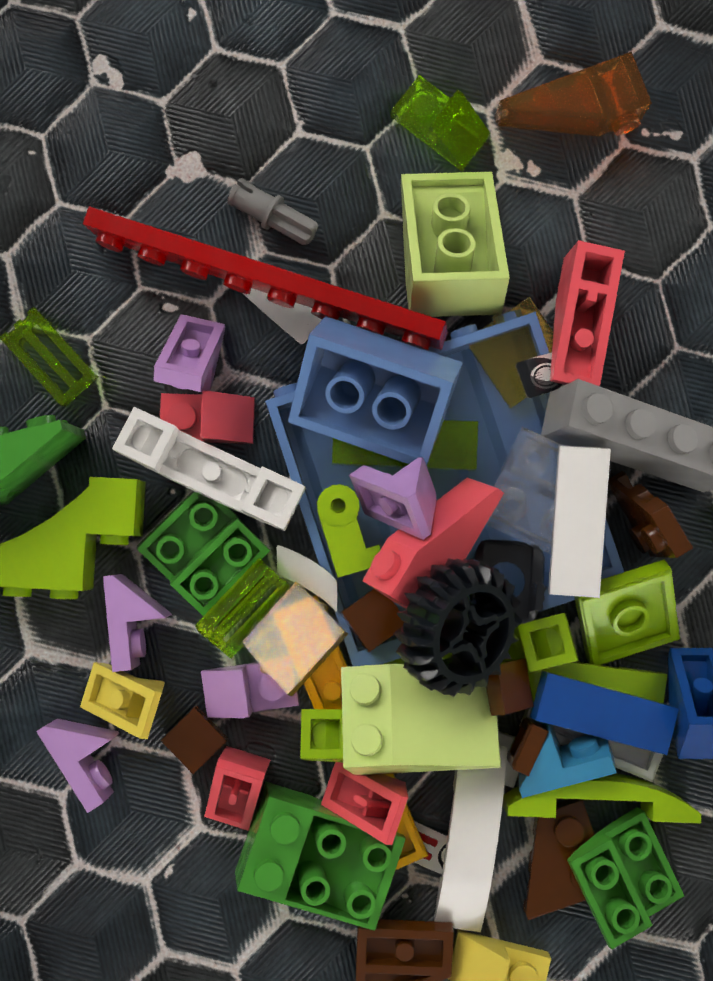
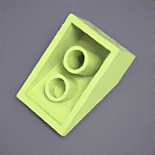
M492 172L401 174L408 309L431 317L502 314L510 277Z
M404 664L341 667L343 768L354 775L501 768L498 717L491 716L487 688L474 687L471 695L457 693L453 697L449 694L444 695L435 689L431 691L421 685L419 680L411 676L403 668Z

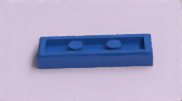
M542 670L530 718L535 721L667 755L679 708Z

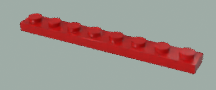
M90 206L83 221V225L97 236L95 242L107 249L122 252L123 248L127 247L139 251L137 256L158 266H164L167 260L181 265L180 270L185 274L201 280H207L208 274L224 279L223 284L226 287L240 293L250 294L251 289L268 293L267 299L286 308H294L295 303L311 307V314L320 319L327 316L339 320V317L356 322V327L380 335L387 332L402 337L401 342L425 350H429V347L442 350L448 334L446 321Z

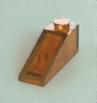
M632 52L502 99L499 101L494 118L497 126L589 136H601L613 131L614 135L618 136L637 128L652 102Z

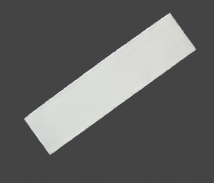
M133 407L112 448L115 452L188 489L283 531L286 530L306 489L302 484L263 466L259 468L180 431L175 425L136 407Z
M500 746L501 768L455 770L449 830L434 914L435 922H452L454 929L481 932L498 844L505 785L507 747Z

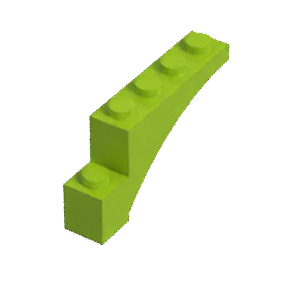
M89 477V486L58 513L26 533L1 543L0 587H3L2 596L32 597V589L50 590L49 598L78 599L79 591L92 590L94 587L97 534L100 535V544L129 545V536L143 537L146 482L138 479Z

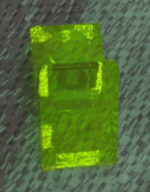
M421 75L416 78L391 110V117L461 172L491 134L460 90H457L449 98Z

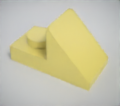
M94 662L80 708L139 739H148L165 682L137 678L124 671L112 672V665Z
M457 929L453 946L452 974L447 979L450 981H546L551 956L548 951Z

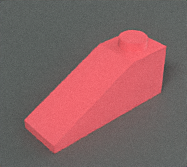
M578 240L564 257L555 304L551 382L566 385L580 379L600 386L624 259V250Z
M468 477L436 501L431 535L422 540L404 531L397 530L386 539L381 550L375 555L362 581L407 609L409 601L404 593H416L419 589L417 577L427 576L430 578L431 566H445L448 558L453 560H464L467 558L504 492L488 484Z

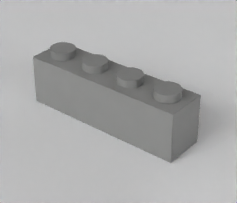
M580 379L550 392L541 438L565 446L610 448V461L701 492L713 490V427Z

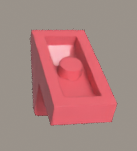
M203 390L202 394L161 393L160 419L175 425L180 431L208 443L254 444V397Z

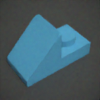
M542 723L549 731L529 776L519 772V791L522 798L616 774L609 740L592 735H584L573 739L567 745L560 746L554 726Z

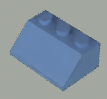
M325 316L309 334L288 422L410 464L419 457H423L427 466L448 410L463 362Z

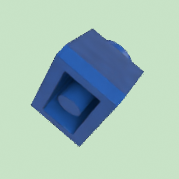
M670 648L668 652V702L670 706L679 708L673 731L678 759H713V648Z

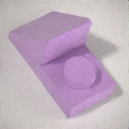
M181 314L154 365V382L172 385L178 389H189L198 392L203 390L210 391L223 341L225 324Z
M423 457L415 459L393 476L365 465L349 475L365 515L422 540L431 535L437 495Z
M123 574L103 576L112 672L132 670L140 665V657H145L146 655L145 634L143 629H137L136 621L161 619L172 614Z
M292 657L201 671L207 718H249L252 712L299 706L300 704L295 665Z
M55 719L36 731L87 813L104 803L114 793L110 786L113 783L110 772L100 760L94 761L91 753L115 738L119 734L118 731L62 719Z

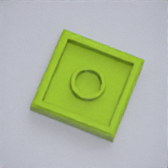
M665 559L601 579L600 598L574 596L585 656L589 664L602 665L680 639L672 569Z

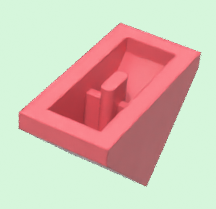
M226 746L215 767L204 817L249 831L271 760Z
M335 762L321 805L385 845H392L408 800L406 782L384 774L354 775L343 768V762Z

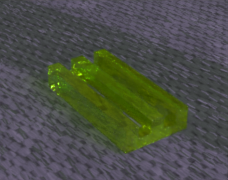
M33 307L27 312L28 316L23 321L19 319L13 325L15 328L9 333L5 332L0 336V339L61 406L66 407L99 376L40 311ZM35 325H38L84 375L80 380L77 381L31 331ZM24 337L70 389L64 393L18 341Z
M259 557L199 620L195 627L201 635L232 659L295 590ZM263 576H265V577L254 587V585H255ZM275 585L277 589L226 642L223 638L241 619H244L254 609V605ZM252 589V591L236 606V604ZM235 607V609L219 624V622Z

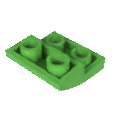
M192 491L136 548L170 580V585L203 617L270 552V549L229 507L195 491Z
M637 807L597 832L567 859L610 949L616 948L653 926L649 918L650 916L684 897L645 811Z

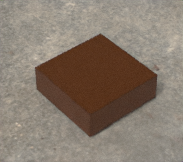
M372 589L340 612L367 652H371L393 636L394 632L404 624V621L397 615V612L400 611L394 602L375 589Z
M526 658L501 662V676L489 675L487 694L491 716L507 715L534 707Z
M196 705L162 738L161 742L194 774L229 738Z
M527 716L523 718L507 753V760L513 770L529 776L549 731L542 723Z

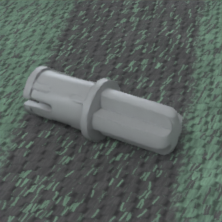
M240 178L237 181V185L234 184L227 201L228 205L254 217L261 222L262 228L268 230L272 227L302 245L309 244L313 240L318 228L317 222L284 204L282 196L277 195L274 197L265 193L243 178Z

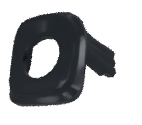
M509 540L481 541L473 559L491 567L498 563L508 562L521 570L524 575L525 584L522 592L516 597L522 603L515 613L523 620L522 623L534 620L538 612L543 609V601L545 599V557L543 550L538 545L530 542ZM474 593L469 595L470 601L475 599Z

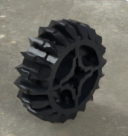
M448 558L445 566H431L430 578L427 576L417 577L419 589L416 593H404L409 601L407 610L397 612V615L404 621V624L394 632V635L402 642L396 653L405 661L403 668L411 676L419 680L421 685L431 691L435 689L444 695L449 694L454 697L457 693L471 695L474 687L487 688L489 675L501 676L500 664L504 659H512L508 651L512 643L520 641L514 634V630L523 620L515 613L522 603L513 595L515 586L509 583L504 578V574L500 573L498 569L485 565V563L475 559L453 560ZM474 593L475 599L469 602L468 595ZM448 653L452 655L449 658L442 659V657H444Z

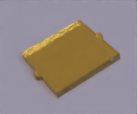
M528 297L508 312L515 311L517 318L536 312L549 353H552L554 332L534 302ZM495 314L492 317V322L484 328L505 322L503 315ZM528 326L468 346L509 408L527 398L516 369V363L538 356Z
M297 582L292 585L241 642L261 664V673L270 675L289 696H293L348 635L327 612L328 606L323 602H317Z

